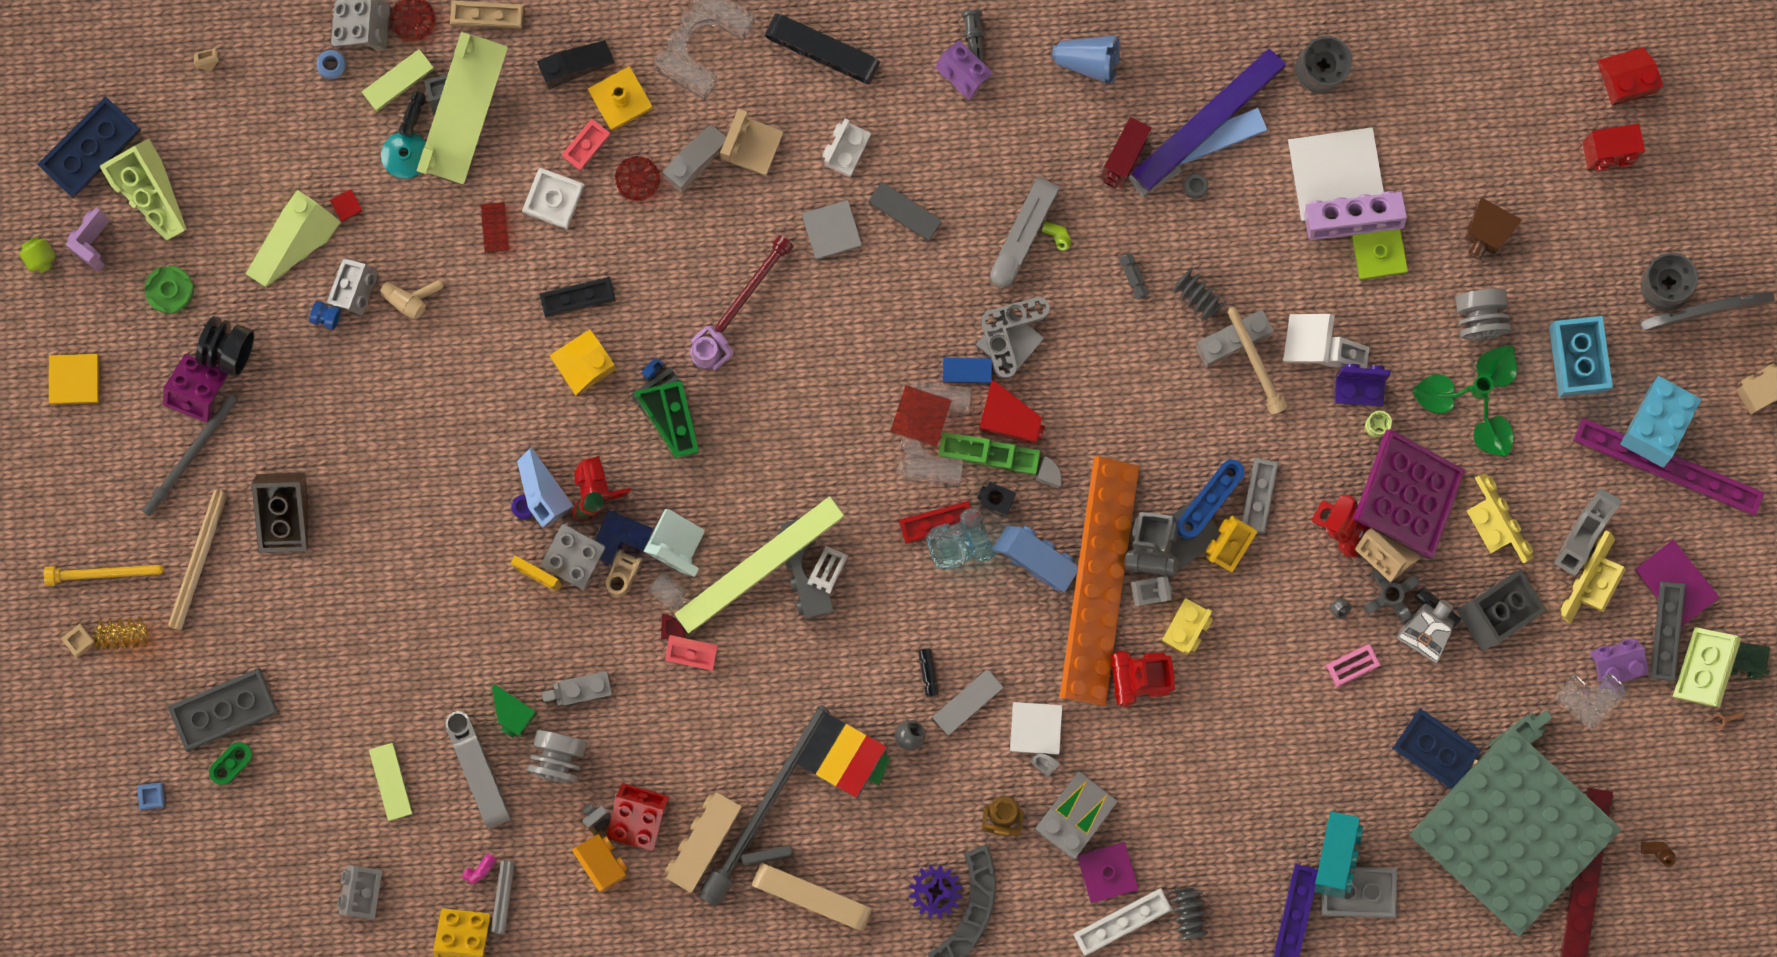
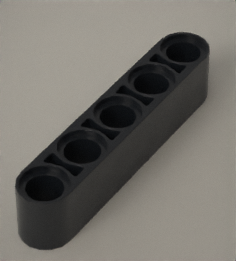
M778 13L774 14L764 34L767 39L865 84L871 83L881 63L877 58Z

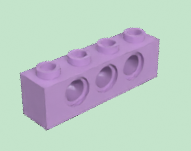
M1393 191L1372 196L1363 194L1357 198L1349 199L1339 197L1333 201L1326 202L1316 200L1306 204L1304 212L1309 241L1403 229L1407 219L1402 192L1394 193ZM1374 209H1381L1383 213H1377ZM1350 212H1357L1359 216H1352ZM1333 215L1336 219H1328L1326 216Z

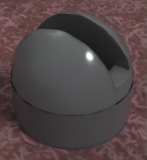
M1335 598L1336 602L1334 604L1330 603V611L1337 619H1342L1348 615L1352 605L1344 598Z

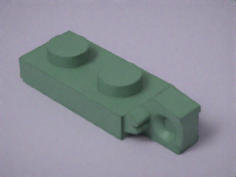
M1547 710L1537 717L1531 713L1511 727L1531 744L1543 735L1542 733L1546 731L1543 725L1553 717ZM1504 731L1495 739L1490 741L1487 744L1489 748H1491L1506 731Z

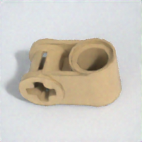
M619 549L606 580L607 590L610 595L620 598L627 594L633 579L640 569L643 557L639 556L637 558L625 553L624 549ZM622 580L624 587L621 590L615 591L611 588L613 581Z

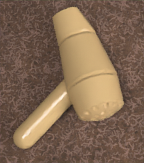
M437 280L413 293H409L386 282L380 291L381 296L402 314L416 320L422 316L426 304L421 299L443 288L444 284L441 280Z

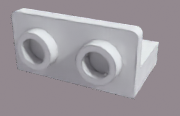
M845 118L842 124H837L833 132L835 139L832 145L828 144L822 157L825 158L826 167L851 178L871 137V133L850 124L849 120Z

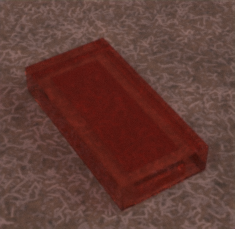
M505 202L480 204L485 253L509 251Z

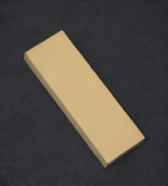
M452 0L450 25L522 30L524 5Z

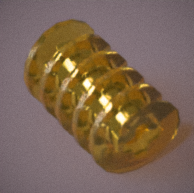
M141 616L138 617L136 624L133 623L131 617H128L127 624L123 623L122 618H118L117 625H114L112 619L109 618L107 626H104L102 619L98 620L94 630L96 650H100L101 646L105 650H109L111 645L114 649H119L121 644L127 649L131 643L134 648H138L141 643L143 647L148 646V628L146 623H143Z

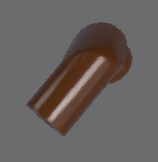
M1641 842V854H1654L1667 867L1675 864L1676 856L1666 843Z

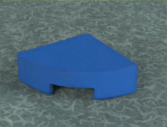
M654 358L642 371V377L649 382L653 380L663 367L664 362Z

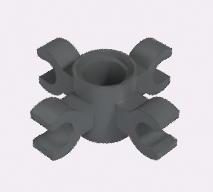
M1377 569L1373 571L1371 575L1381 588L1378 598L1363 606L1367 614L1369 615L1382 606L1393 607L1401 623L1412 618L1410 611L1402 600L1404 593L1420 584L1417 577L1414 575L1403 583L1397 584L1391 583ZM1387 589H1393L1396 591V601H1390L1387 599Z

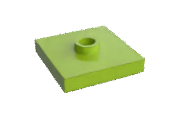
M1400 229L1351 235L1359 281L1408 272Z

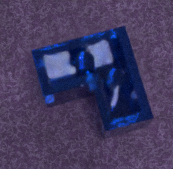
M608 510L595 541L605 546L599 562L612 567L614 559L623 545L646 554L643 551L654 529Z

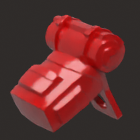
M1345 494L1344 496L1340 495L1335 505L1321 501L1312 518V522L1325 528L1329 537L1340 542L1338 549L1344 556L1356 558L1358 552L1355 548L1370 528L1353 520L1358 504L1354 497ZM1327 509L1332 510L1327 521H1322L1321 513Z
M1121 650L1111 655V668L1115 688L1114 696L1116 697L1117 705L1130 707L1137 702L1136 697L1148 695L1149 698L1168 696L1170 692L1175 690L1171 655H1165L1164 652H1150L1144 654L1142 658H1132L1130 652Z

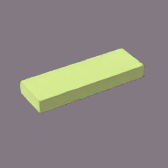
M418 49L364 89L362 94L375 111L378 112L435 69L420 49Z
M394 743L369 749L388 821L413 815Z

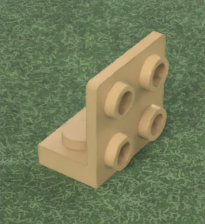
M738 109L721 149V159L766 176L783 136V131L748 118L746 111Z
M1372 528L1364 534L1355 548L1361 556L1390 582L1420 558L1418 553L1376 532Z

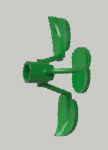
M1502 346L1484 353L1476 364V373L1479 376L1472 385H1468L1467 388L1458 393H1453L1455 389L1453 382L1447 376L1441 374L1428 376L1413 387L1412 392L1417 402L1424 409L1435 414H1444L1451 411L1454 406L1453 398H1458L1467 392H1471L1476 399H1483L1485 422L1479 423L1475 427L1473 433L1474 442L1480 450L1488 454L1501 457L1508 456L1513 445L1511 425L1502 416H1495L1489 420L1488 402L1493 386H1508L1516 377L1517 364L1513 346Z

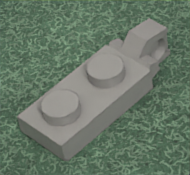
M607 671L559 681V683L553 684L554 690L542 692L545 703L557 701L558 706H568L612 696Z

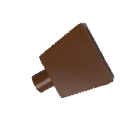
M1481 198L1475 207L1465 238L1473 243L1468 254L1477 260H1481L1486 250L1495 254L1521 223L1522 219Z

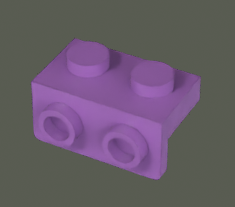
M957 41L948 48L935 66L940 74L947 78L968 100L975 96L982 83L992 74V71L961 41Z
M1626 639L1619 644L1602 646L1590 652L1591 658L1595 661L1598 681L1602 688L1649 674L1645 649L1637 639Z

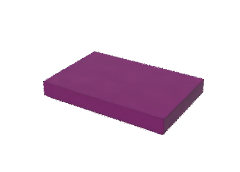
M1674 540L1670 541L1634 569L1657 600L1660 581L1685 584L1681 627L1720 598Z

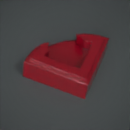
M662 614L661 639H669L670 635L686 638L685 631L679 621L672 616Z

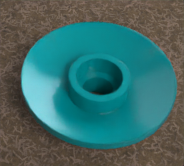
M399 132L390 136L384 143L381 151L383 166L394 177L400 179L416 177L421 173L417 171L426 142L415 133H412L411 137L402 136ZM403 149L408 150V155L405 157L400 156V152Z

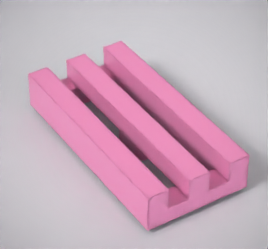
M1368 644L1325 666L1335 686L1338 687L1381 666L1371 645ZM1368 651V656L1337 671L1334 670V666ZM1372 659L1374 664L1339 680L1338 675Z

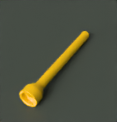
M162 565L61 571L60 568L55 566L44 567L45 586H56L62 580L160 575L164 572V567Z

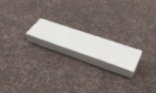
M1160 888L1073 935L1083 955L1086 956L1172 911V908Z

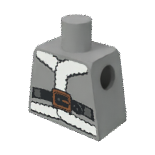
M1440 600L1435 609L1428 604H1424L1400 629L1397 639L1437 663L1454 626V621L1448 618L1453 606L1445 600Z

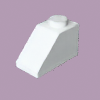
M1332 337L1328 363L1319 364L1335 368L1345 367L1346 364H1359L1360 368H1367L1369 347L1342 337Z

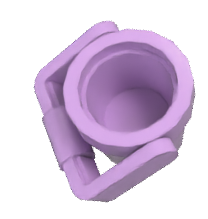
M712 325L706 326L691 340L693 343L690 350L691 359L699 368H713L716 371L733 356V350L728 345L729 342ZM709 331L713 337L710 338L703 336ZM721 349H723L726 352V355L722 359Z

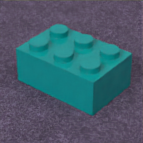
M1330 811L1315 882V893L1343 899L1346 892L1351 893L1354 874L1350 873V869H1356L1359 850L1355 849V845L1361 844L1363 825H1359L1360 817Z

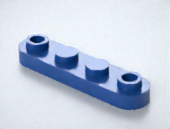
M1234 459L1225 461L1179 518L1177 524L1180 537L1188 540L1195 538L1244 476V467L1239 461ZM1227 470H1231L1234 477L1228 476ZM1184 525H1190L1191 531L1185 530Z

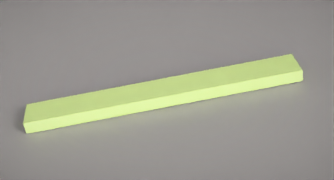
M829 496L677 611L675 616L688 634H691L843 519L845 515L832 497Z

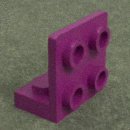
M185 354L164 386L162 405L207 423L212 414V402L227 379L228 374L220 372L218 366L212 369L207 367V363L205 365L197 364L195 357Z

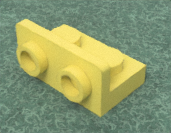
M1185 598L1161 642L1186 656L1190 651L1195 653L1201 642V639L1198 638L1202 629L1207 631L1213 620L1210 617L1212 610H1206Z

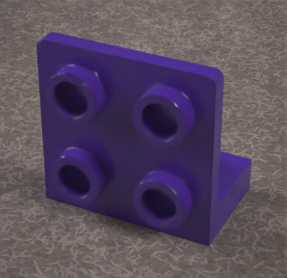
M1346 364L1336 374L1334 404L1383 407L1385 381L1389 378L1391 370H1385V367L1380 365H1372L1370 369L1360 368L1359 364Z

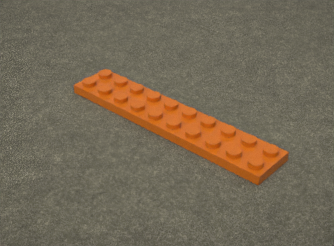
M1094 456L1059 697L1062 699L1096 706H1106L1112 663L1111 655L1114 649L1125 571L1124 560L1128 550L1139 472L1138 465L1101 456Z

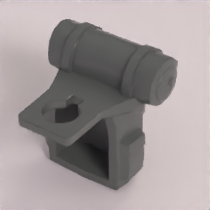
M1140 512L1139 517L1135 519L1132 536L1135 538L1132 544L1134 548L1133 551L1129 550L1126 553L1124 560L1126 570L1162 576L1177 575L1180 569V562L1178 557L1172 556V546L1177 541L1178 524L1173 516Z

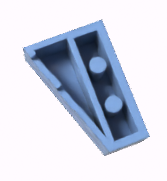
M1006 526L992 551L997 554L1003 553L1012 560L1013 564L1022 566L1035 578L1056 591L1065 592L1078 571V566L1074 564L1075 559L1064 552L1061 555L1055 551L1056 546L1048 540L1044 539L1041 541L1036 538L1037 533L1027 526L1023 528Z

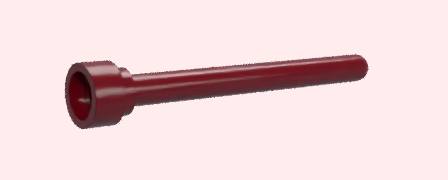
M781 235L777 236L773 242L774 246L772 247L773 251L715 326L717 332L722 333L780 256L783 257L785 254L788 255L794 246L789 240Z

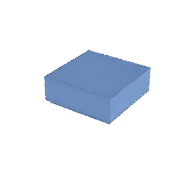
M163 783L137 785L139 810L166 808Z

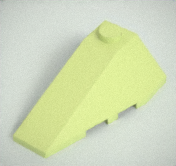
M150 139L133 146L100 165L111 187L117 193L121 192L129 200V204L133 208H137L146 216V221L164 239L168 240L187 230L162 160Z
M297 190L283 209L247 270L246 275L264 287H268L299 261L307 258L319 246L322 247L326 244L341 224V221Z

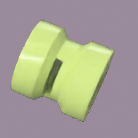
M1375 411L1365 422V431L1373 438L1383 437L1385 431L1392 427V419L1385 411Z

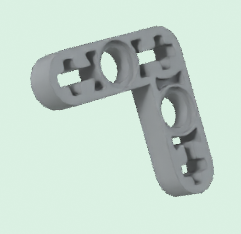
M1035 297L989 310L982 316L981 326L995 373L999 378L1004 380L1010 379L1015 375L1017 369L1007 330L1045 319L1050 310V305L1046 299ZM1036 303H1039L1040 306H1045L1041 315L1034 311L1029 313L1031 318H1026V310L1023 306L1027 305L1028 310L1034 309ZM1013 309H1018L1022 313V319L1018 322L1010 320L1008 316L1009 312ZM1005 312L1004 317L1007 325H1003V320L997 322L995 328H992L990 324L986 325L985 322L988 321L989 316H993V319H999L1002 317L1000 313ZM1000 338L1005 341L1006 347L1004 350L996 351L993 349L992 342L995 339ZM1009 353L1010 356H1005L1007 365H1012V368H1010L1008 374H1005L1004 370H999L1002 367L1001 358L996 360L995 356L999 357Z

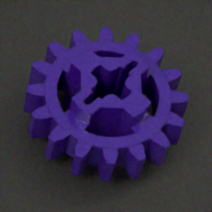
M929 865L928 872L921 868V876H913L916 884H909V888L914 889V893L910 894L909 898L916 899L912 906H920V914L928 911L929 918H932L933 913H937L938 917L942 918L943 911L950 915L951 910L949 907H958L955 898H962V895L957 893V890L961 889L962 885L955 884L959 877H951L950 868L943 872L942 865H939L937 870H934L933 866ZM934 875L931 883L927 885L921 884L926 877ZM943 877L950 882L952 890L945 888L942 883ZM939 880L938 885L942 895H938L934 903H932V893L928 892V889L933 888L936 881ZM919 893L927 896L929 900L928 906L921 901ZM943 898L950 899L945 906L937 908L938 901Z

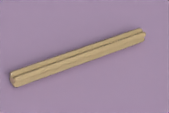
M214 490L168 623V626L172 629L181 630L227 498V494L223 491Z

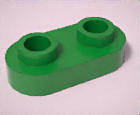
M242 742L232 744L211 765L209 769L210 779L218 785L231 783L252 761L253 751L251 747ZM239 751L245 753L244 758L241 760L237 758ZM225 768L227 775L221 778L219 772Z

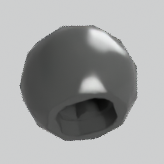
M906 720L901 722L896 728L895 739L900 748L914 751L925 742V729L917 721Z

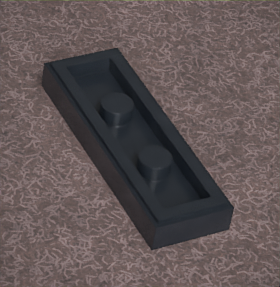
M610 277L539 293L545 318L616 301Z

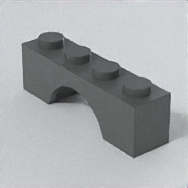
M797 520L781 523L782 530L777 531L778 535ZM815 540L785 562L787 569L792 568L794 577L790 578L793 592L798 591L800 601H797L796 605L799 616L804 615L805 621L834 613L830 595L825 592L826 588L822 587L820 590L816 588L817 585L814 583L812 586L807 584L809 579L805 576L802 569L803 557L806 551L815 544Z

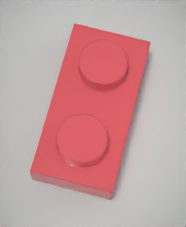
M591 118L561 156L581 172L611 134Z
M670 635L665 661L713 671L718 645Z

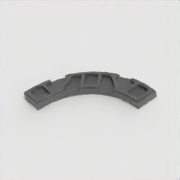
M1763 292L1751 294L1742 299L1740 296L1716 300L1687 307L1674 314L1669 312L1643 320L1641 325L1643 330H1657L1707 315L1756 308L1774 302L1775 297L1774 293Z
M987 844L964 854L970 874V896L966 912L954 933L939 947L927 953L929 957H965L984 933L991 916L995 898L994 866Z

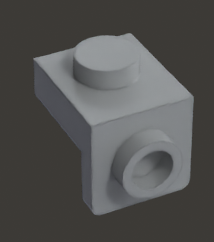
M1167 576L1131 582L1135 606L1171 600L1172 586Z

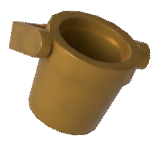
M999 796L990 805H985L982 830L994 833V835L1018 837L1022 831L1024 810H1020L1018 803L1013 798ZM987 815L989 816L990 821H991L994 825L986 824V822H987ZM1019 818L1018 829L1010 828Z

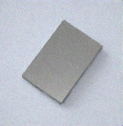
M1351 868L1350 873L1354 874L1351 893L1346 892L1344 899L1321 894V916L1396 918L1397 868Z

